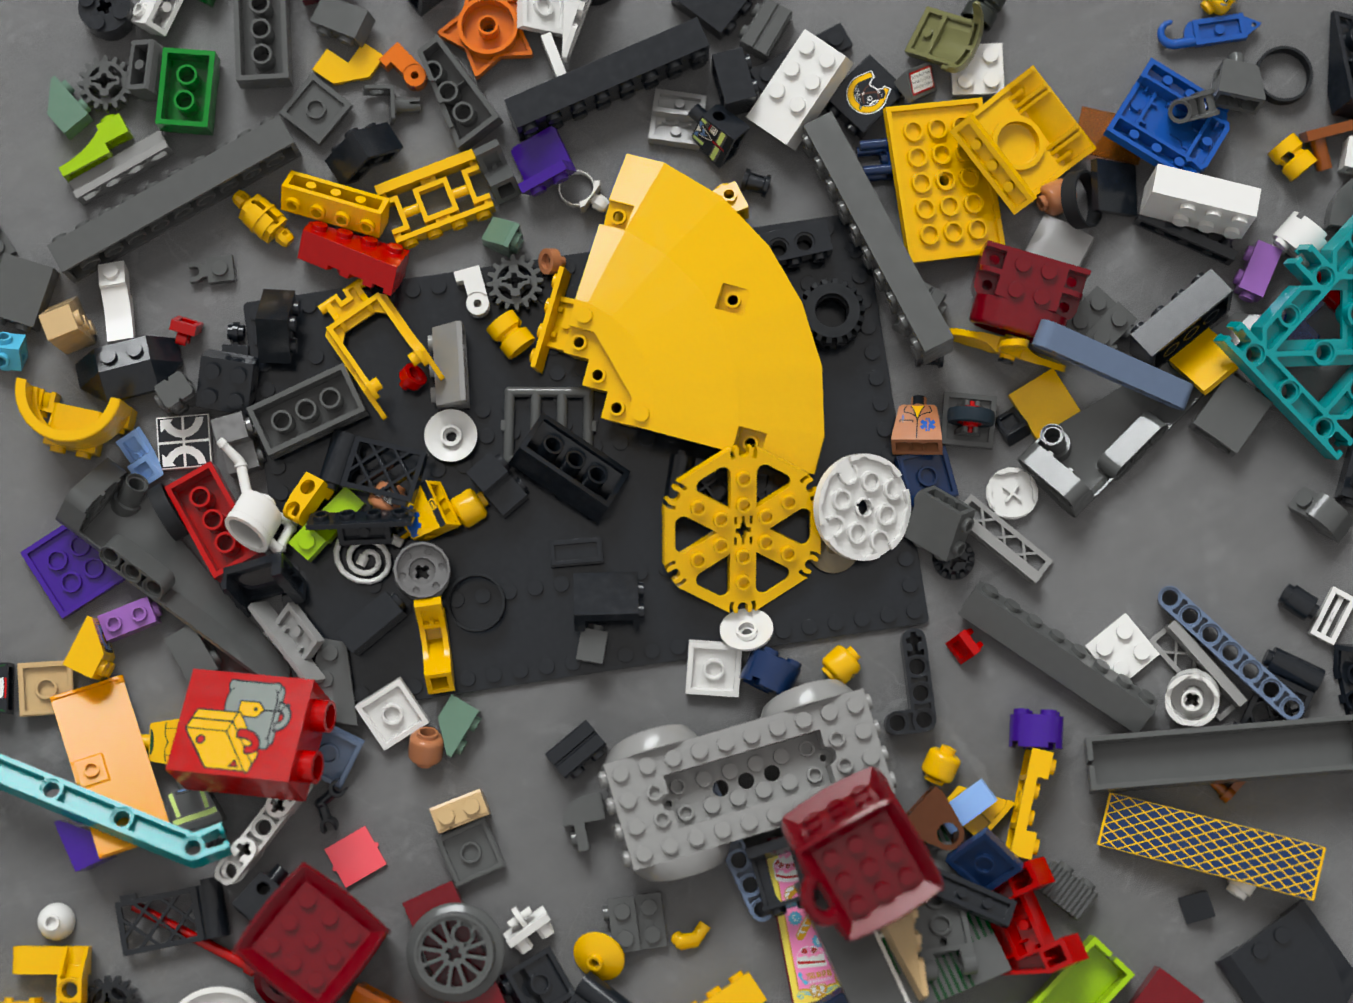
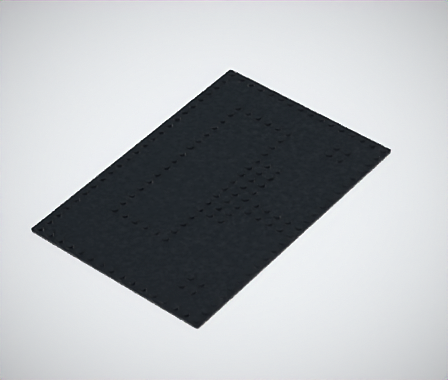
M839 215L753 227V230L759 234L826 219L833 246L832 255H829L827 260L821 262H813V259L802 261L803 264L797 267L788 268L787 265L781 267L800 299H802L804 292L809 290L815 282L818 284L822 279L827 278V281H832V278H838V282L843 283L844 280L849 282V287L852 288L854 286L857 289L858 296L861 295L863 298L862 304L865 305L863 324L859 333H857L852 341H848L843 347L838 345L836 349H830V346L821 348L815 342L823 366L825 439L815 475L808 473L813 481L807 484L806 490L814 486L817 487L826 470L837 460L852 454H874L885 458L895 466L894 458L901 456L892 455L891 435L896 415L872 268L869 270L866 268L861 257L863 255L861 247H855L849 235L851 233L848 224L844 225ZM807 240L797 242V246L801 250L811 248V244ZM780 245L771 248L776 256H782L786 252L784 247ZM590 252L563 255L566 259L564 267L571 273L565 297L576 298ZM538 259L533 260L535 262L534 270L539 268ZM493 266L480 268L490 302V311L483 318H475L470 315L466 307L468 296L465 285H457L454 272L403 279L392 296L387 295L433 361V351L428 349V335H432V327L454 321H462L466 330L470 408L455 410L466 413L473 420L477 429L475 448L466 458L456 462H446L437 459L428 450L424 440L426 425L432 416L443 411L438 410L436 403L431 402L430 389L435 387V377H430L429 364L424 366L422 363H419L417 366L424 371L427 378L426 383L417 391L411 389L403 390L400 387L399 372L406 364L412 363L407 355L413 351L387 314L375 313L345 334L344 346L367 379L370 381L376 377L383 386V389L377 392L380 398L376 401L388 418L383 420L350 373L369 415L339 430L357 436L427 451L430 454L421 483L425 480L440 481L449 500L468 488L473 489L476 494L480 492L466 472L490 451L494 456L500 454L503 457L504 431H501V420H504L505 388L585 387L582 384L588 362L575 359L562 351L549 349L543 373H538L530 367V353L533 348H536L538 341L537 329L540 323H543L546 314L544 306L546 300L551 297L553 290L551 284L554 275H545L541 272L537 276L544 280V284L538 285V287L542 288L543 293L535 294L538 299L537 303L528 302L530 309L527 310L522 305L520 306V311L516 312L515 307L511 306L510 310H513L522 321L520 327H527L536 339L529 348L511 360L500 349L501 342L494 341L486 331L487 327L495 319L507 312L505 311L504 303L497 306L495 303L497 297L490 298L489 293L494 289H489L486 286V283L492 281L488 278L487 274L488 272L495 273ZM519 267V271L522 274L531 276L528 271ZM509 268L506 269V270L500 275V277H504V276L507 274V272L509 271ZM518 278L513 279V283H511L513 288H518ZM374 285L373 288L367 286L362 288L368 298L377 292L384 294V288ZM343 288L296 295V301H300V316L296 317L297 325L296 331L293 332V337L298 338L297 354L293 353L291 364L260 363L256 403L343 363L325 337L326 327L335 321L329 312L323 315L317 307L335 294L339 296L341 301L347 298L342 291ZM527 289L521 297H525L531 289ZM499 290L503 296L512 299L508 292ZM260 300L247 302L243 306L249 354L253 357H258L255 317ZM832 300L820 303L815 311L817 319L828 327L840 326L845 322L847 316L844 307ZM594 391L596 432H593V446L631 471L611 505L597 523L512 465H509L511 468L508 471L510 476L514 480L519 477L528 487L525 493L529 498L504 518L486 498L489 503L485 507L487 510L486 518L472 527L466 528L462 524L431 540L423 541L432 543L442 549L449 559V584L440 596L443 608L445 609L450 637L455 691L428 694L424 677L421 637L414 609V601L401 593L395 581L393 568L398 554L411 543L422 541L413 540L409 536L405 539L401 548L392 544H384L391 554L392 567L389 574L381 582L371 585L357 584L348 580L339 572L334 563L333 549L338 536L331 544L328 543L312 562L305 559L288 543L283 554L306 580V600L303 603H299L298 606L323 638L342 641L335 632L384 591H387L389 594L395 592L407 605L404 611L408 616L360 656L351 653L348 649L355 705L400 676L415 699L420 700L688 659L689 640L723 642L720 636V625L723 619L730 613L678 588L671 578L678 573V569H673L668 573L662 564V503L670 454H676V450H686L692 452L691 456L707 460L721 451V449L607 421L601 418L607 394ZM515 397L514 454L530 431L531 397ZM541 397V414L544 412L556 421L557 398ZM567 398V429L582 439L583 398ZM333 432L275 460L268 456L262 444L266 458L264 466L268 495L273 498L280 512L283 513L284 505L305 472L319 478ZM451 432L447 435V440L452 442L456 439L457 435ZM752 438L748 439L746 444L754 447L755 440ZM362 444L360 456L363 460L374 453L370 445ZM389 450L381 455L385 465L397 459L393 450ZM413 455L404 461L409 471L417 466L420 456ZM377 458L365 465L370 475L381 469ZM400 464L389 470L393 481L405 474ZM770 466V470H775L772 487L773 493L787 484L790 479L785 473ZM719 468L718 470L722 473L726 469ZM362 469L353 473L350 483L357 484L366 478ZM714 471L703 478V480L707 484L718 475ZM727 472V473H726L725 475H723V476H724V478H725V479L727 480V482H728V472ZM385 474L373 480L375 486L381 480L387 481ZM757 474L758 492L766 487L768 476ZM720 478L708 486L717 499L728 492L727 487ZM407 479L399 484L406 489L404 492L406 496H408L411 486ZM698 482L697 491L703 487L700 482ZM338 488L337 491H334L329 500L324 499L315 512L321 511L343 488ZM349 489L366 504L361 511L372 509L373 506L368 502L369 493ZM705 489L701 491V493L710 497ZM765 492L761 494L762 498H765ZM728 496L719 502L728 506ZM862 500L859 504H857L859 512L861 514H864L867 509L866 502ZM804 508L798 510L773 526L772 529L801 544L805 543L810 533L809 510ZM687 517L678 518L675 523L676 550L682 551L713 530ZM743 521L741 523V527L736 529V531H738L741 535V538L744 530H748V527L744 525ZM280 524L274 535L276 541L284 529L283 524ZM298 524L297 531L293 533L291 539L298 533V531L303 526ZM392 527L393 534L398 535L395 529L396 527ZM602 536L604 563L550 567L548 540ZM904 536L893 550L890 549L881 555L880 558L870 561L856 560L850 568L840 573L823 572L816 568L810 560H807L805 566L812 571L811 574H806L802 570L799 573L805 574L808 578L758 609L766 613L773 623V635L769 642L762 646L763 648L765 646L771 647L924 624L929 619L918 550L913 542ZM372 544L360 545L352 554L354 565L362 570L372 569L375 566L376 560L372 555H368L369 560L366 566L362 567L356 564L360 554L367 549L375 550L380 554L381 567L372 576H361L351 571L346 561L347 550L351 545L341 546L339 551L340 561L344 569L358 578L371 579L379 576L384 571L386 566L385 555L377 546ZM756 552V589L759 592H765L788 576V569ZM727 556L698 574L696 578L697 584L718 595L725 594L727 592ZM418 568L416 578L423 577L427 579L428 569L421 570ZM638 571V582H643L644 598H638L639 603H644V619H639V629H634V621L632 620L585 621V628H588V624L604 626L603 631L609 633L603 665L577 661L576 656L581 632L574 631L573 573ZM482 573L492 577L501 586L505 594L506 608L504 615L496 626L487 631L478 633L466 631L457 626L448 614L446 607L448 591L458 578L466 574ZM481 577L466 579L452 593L451 611L454 618L465 627L475 629L486 627L500 613L502 607L501 593L498 587L488 579ZM286 593L282 594L284 609L287 603L293 601ZM745 603L738 605V609L745 608ZM315 654V655L313 656V658H312V660L314 661V663H315V660H316V654ZM291 667V669H292V677H293V678H298L297 673H296V672L294 671V669Z

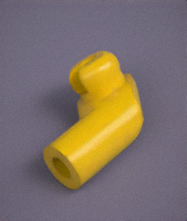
M700 920L692 933L683 934L680 931H676L671 937V942L680 950L696 948L700 945L711 927Z

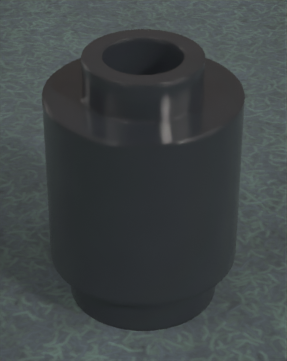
M1290 583L1278 599L1283 604V608L1303 621L1307 617L1312 619L1320 607L1316 604L1318 601L1317 597L1300 586H1293Z

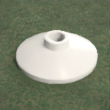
M446 409L436 413L428 421L424 432V440L430 453L437 459L446 462H456L466 458L475 448L477 429L473 420L466 413L455 409ZM451 432L457 435L456 439L452 442L447 440V435Z
M745 608L738 609V613L731 612L723 619L720 625L722 641L728 647L738 651L759 649L767 644L773 635V623L770 617L760 610L755 611L753 608L751 612H747Z

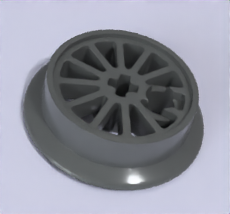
M446 903L429 910L416 922L408 938L406 958L414 981L428 995L445 1002H465L479 997L495 983L504 964L505 946L499 927L486 912L466 903ZM456 920L457 924L453 926L450 934L446 921ZM438 924L442 925L447 943L432 932V929ZM460 926H466L470 929L471 937L466 942H462L456 937V931ZM476 930H478L483 940L471 944L475 939ZM427 935L439 943L442 949L425 946L424 942ZM483 944L486 945L487 956L468 953L470 949ZM455 946H458V952L462 954V956L456 957L454 960H452L450 958L451 953L448 952V949H453ZM423 951L440 953L441 956L424 962ZM466 958L484 960L483 970H477ZM443 960L442 966L432 976L426 966ZM461 964H464L477 975L473 981L467 982ZM449 965L447 984H443L437 980V977ZM455 966L463 985L453 986L451 984Z

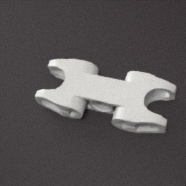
M310 784L308 795L312 791L314 784ZM268 798L266 804L244 833L231 845L232 855L221 859L216 866L215 878L225 886L242 881L262 857L264 850L290 816L302 805L303 801ZM279 801H284L282 804L285 807L284 810H279L281 808V805L278 803ZM265 819L271 824V831L267 835H263L259 831V824ZM246 844H250L249 850L251 854H246L248 851L247 847H245ZM230 864L236 867V874L233 878L227 872Z

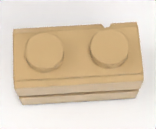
M482 789L429 808L439 834L491 814Z

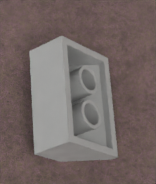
M454 321L432 327V335H428V349L433 351L434 362L445 379L440 381L429 365L430 377H435V387L430 389L431 402L436 403L438 410L470 408L466 330L462 321Z

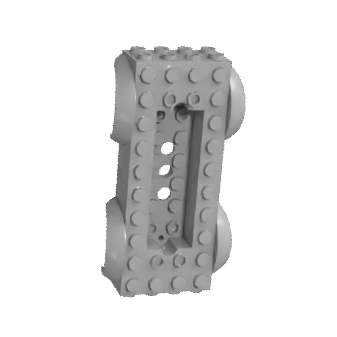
M837 679L818 680L794 687L775 696L766 703L762 709L760 719L699 737L688 726L682 724L665 725L639 732L617 743L608 753L606 761L601 767V772L597 775L601 789L606 788L609 796L605 800L609 816L614 815L617 823L613 826L616 841H622L624 851L620 852L624 868L629 867L630 872L634 871L641 878L651 882L677 880L705 872L727 859L731 845L730 842L781 828L782 817L826 787L871 766L878 768L884 774L891 790L895 793L894 788L897 787L896 778L892 771H888L886 761H889L886 747L884 745L881 746L878 735H881V730L877 719L873 720L870 709H873L870 695L868 693L865 694L864 689L853 691ZM773 765L779 769L780 775L777 780L769 781L765 778L764 770L767 766ZM743 773H747L753 778V785L749 789L742 788L738 783L739 776ZM721 780L728 785L726 795L717 796L714 794L712 787L716 781Z

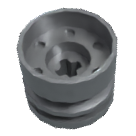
M423 541L411 543L403 548L396 557L393 568L396 585L401 593L410 600L438 597L447 588L450 579L449 559L443 550L436 545ZM418 568L421 570L428 569L427 579L423 577L416 578Z

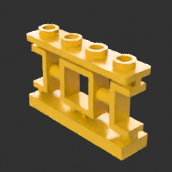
M472 149L374 186L377 195L390 198V207L396 205L403 226L391 230L397 244L402 245L404 249H411L419 244L418 241L426 238L429 240L437 239L443 236V232L447 230H461L468 226V222L476 219L477 221L487 220L492 217V213L496 212L490 194L487 193L477 197L469 177L481 173ZM461 171L466 184L451 190L446 176ZM445 187L452 207L428 216L420 196ZM412 190L417 203L402 208L397 195ZM470 194L475 208L460 213L456 199ZM421 213L426 227L411 231L407 218Z

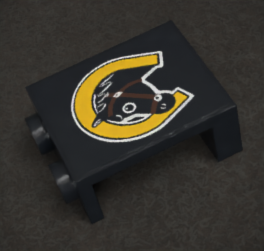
M869 54L841 82L826 104L827 107L825 109L827 112L832 111L835 118H839L845 124L844 128L853 137L857 135L862 140L867 130L883 115V108L891 107L895 102L898 104L904 96L894 84L896 79Z

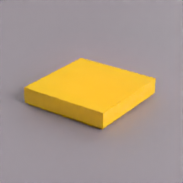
M1209 327L1169 359L1170 365L1204 395H1207L1238 369L1237 365L1213 341L1217 334Z
M1054 369L1048 370L1008 395L1013 406L1028 422L1030 432L1035 440L1040 437L1042 428L1047 424L1059 425L1080 412L1079 407Z

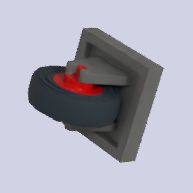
M945 391L941 419L942 444L992 450L997 396Z

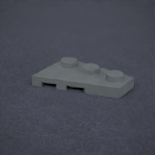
M323 638L325 641L317 651L315 664L324 674L325 679L317 684L328 698L335 702L337 709L336 722L359 726L348 648L342 641Z

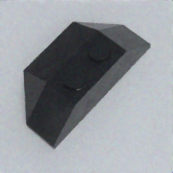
M145 335L94 348L75 364L79 387L82 391L106 403H109L110 397L126 400L155 392V385L163 380L168 381V377L183 365L180 345L175 343L176 338Z

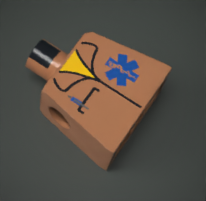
M915 395L911 398V405L899 406L891 435L892 455H943L942 433L937 406L927 405V398L925 396Z

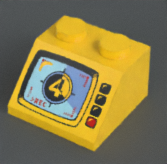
M90 616L86 617L63 665L89 678L103 681L105 677L109 678L115 668V663H113L115 654L111 642L105 639L98 619Z

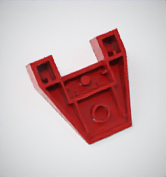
M1045 857L1024 862L1023 870L992 890L1017 901L1008 928L1005 929L989 922L1012 969L1003 975L1053 973L1089 959L1078 933L1064 936L1057 940L1054 939L1035 896V891L1055 882Z

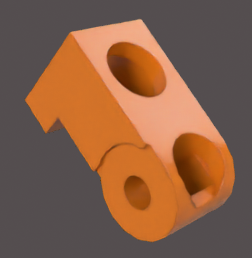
M398 42L379 59L380 65L387 72L394 68L404 78L406 86L411 91H421L426 87L428 80L424 68Z

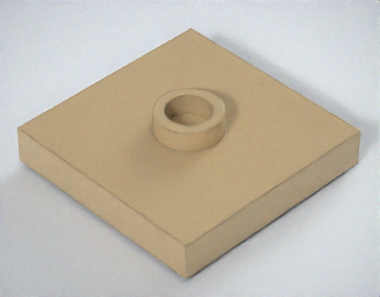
M65 660L17 663L20 717L55 715L50 697L74 690L73 669L63 665Z

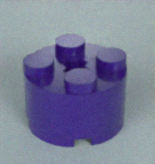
M1014 708V714H1010L1008 747L1016 748V743H1018V746H1023V749L1053 750V745H1056V749L1063 750L1064 717L1060 716V712H1057V710L1041 709L1040 714H1033V711H1030V709Z

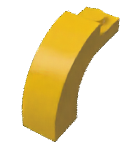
M441 596L414 600L428 694L455 691L450 637Z

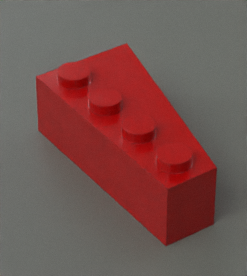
M310 221L302 231L297 258L325 270L335 268L342 277L347 279L351 277L360 278L363 280L362 285L369 288L377 285L384 288V294L392 296L405 277L410 250L404 249L402 245L397 243L387 244L380 242L373 236L353 234L351 230L346 228H332L322 221Z

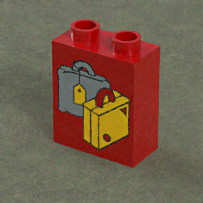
M193 669L165 770L187 790L306 802L310 784H318L323 775L324 757L322 752L319 751L323 733H331L334 729L337 717L336 704L328 698L314 679Z

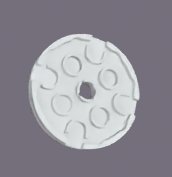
M852 454L837 460L823 474L815 491L813 513L818 533L833 552L851 560L870 561L880 558L881 555L890 549L893 550L901 541L911 516V497L909 489H906L901 478L902 474L895 465L885 458L874 454ZM862 500H864L867 505V509L864 514H861L859 512L857 504H859Z

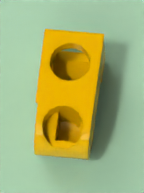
M305 472L284 505L283 515L285 518L304 526L310 514L318 509L324 499L329 500L334 491L327 488L328 484L324 480Z

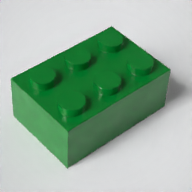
M163 47L155 124L161 132L213 136L221 62L215 51Z

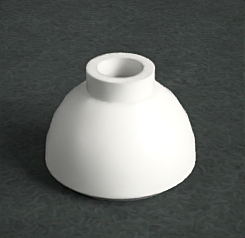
M63 903L47 905L41 910L37 919L40 933L45 938L54 941L67 938L73 932L76 923L74 912Z

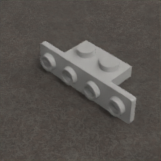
M268 601L250 603L248 609L254 616V619L261 625L269 639L282 653L283 658L297 673L298 678L314 679L316 683L323 682L325 676L312 658L325 640L298 604L294 602L287 603L280 615H278Z

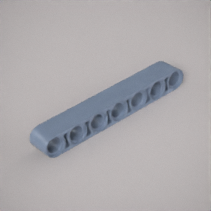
M1046 319L1040 320L1032 342V346L1178 410L1185 411L1194 387L1193 384Z
M1165 586L1160 590L1157 598L1159 606L1173 619H1176L1189 634L1285 720L1298 719L1304 713L1303 702L1175 586ZM1167 591L1174 592L1178 598L1176 604L1171 606L1164 604L1162 595ZM1187 609L1194 610L1197 613V621L1192 624L1184 622L1182 613ZM1211 627L1216 630L1217 639L1214 642L1204 640L1202 632L1205 628ZM1230 645L1236 648L1238 654L1235 660L1230 661L1223 657L1222 651L1225 646ZM1246 664L1256 666L1258 673L1254 679H1248L1243 675V667ZM1267 682L1276 684L1278 693L1275 697H1267L1264 694L1263 687ZM1287 701H1294L1298 705L1296 715L1288 716L1284 712V704Z
M715 782L712 787L713 792L717 796H722ZM743 839L730 842L731 845L725 863L747 910L756 921H768L772 918L771 914L758 917L754 912L755 905L758 902H762L758 885L755 891L750 893L746 892L742 886L744 879L747 877L755 878L752 864L746 855L745 849L747 847ZM737 852H741L746 859L744 866L741 868H736L731 863L732 855Z

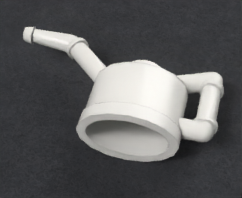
M220 438L217 441V445L235 464L234 468L237 471L241 489L240 497L225 519V526L235 540L252 551L261 553L266 552L269 548L273 553L281 551L283 553L293 533L297 531L298 524L285 518L283 513L279 511L273 498L269 495L251 489L247 462L227 443V440ZM280 524H283L284 529L276 541L273 537Z

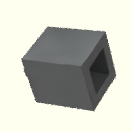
M588 624V628H585V631L580 633L576 656L577 661L603 665L609 635L608 632L603 631L604 626Z

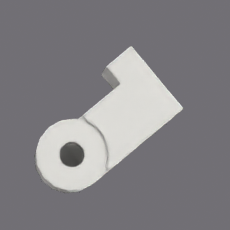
M479 265L455 271L454 276L457 285H465L468 296L466 307L470 315L475 318L485 317L490 311V302Z

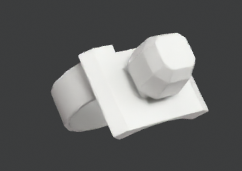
M576 170L577 172L573 174L586 176L592 182L593 191L587 199L580 201V204H572L566 201L561 194L562 183L559 184V194L562 201L572 208H580L581 213L586 212L590 204H592L593 209L603 213L609 206L608 199L602 194L598 195L601 189L600 180L593 182L592 177L584 171Z

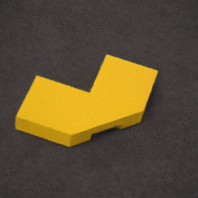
M365 43L363 48L359 47L350 61L347 62L329 49H326L312 70L334 86L358 80H370L380 67L379 59L383 55Z

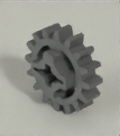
M104 55L101 62L95 57L93 58L94 65L85 64L87 68L86 73L79 72V75L84 79L77 82L79 88L83 89L79 94L82 98H86L85 103L89 107L94 104V109L97 112L102 107L106 113H110L111 107L120 111L119 104L128 105L126 97H134V94L125 88L127 86L126 81L128 80L126 77L129 75L127 73L129 71L127 70L128 65L125 62L120 64L117 57L110 61L107 55ZM113 70L121 73L123 78L114 76ZM91 91L99 93L101 99H98L95 96H93Z
M511 254L510 261L501 257L502 264L500 266L495 263L492 265L495 273L488 272L487 274L488 278L492 281L486 283V286L489 289H494L489 293L490 298L497 297L495 302L497 306L504 303L505 311H509L511 306H514L516 312H519L522 305L527 310L530 309L528 302L537 303L538 299L535 294L543 293L542 288L538 287V285L544 284L543 278L537 277L541 274L540 268L533 270L535 262L531 260L525 263L526 258L524 255L519 260H516L515 255ZM519 267L528 271L531 276L522 274L519 271ZM509 268V271L507 272V274H506L504 277H500V275H501L506 269ZM514 278H518V288L512 287L511 283H513ZM527 289H531L525 297H521ZM499 290L508 292L512 299L503 296Z

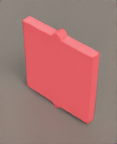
M366 826L324 849L333 864L332 870L338 873L345 888L387 865L378 848L379 843L373 840Z

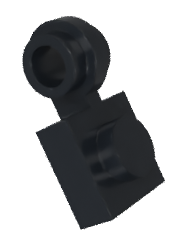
M240 322L228 324L227 338L228 340H233V345L222 344V351L250 356L249 345H240V340H245V325H240Z

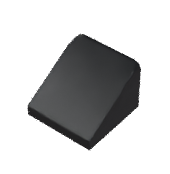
M1012 407L995 419V426L1009 447L1031 434L1028 422L1015 407Z
M1201 890L1178 898L1186 924L1216 916L1207 890Z

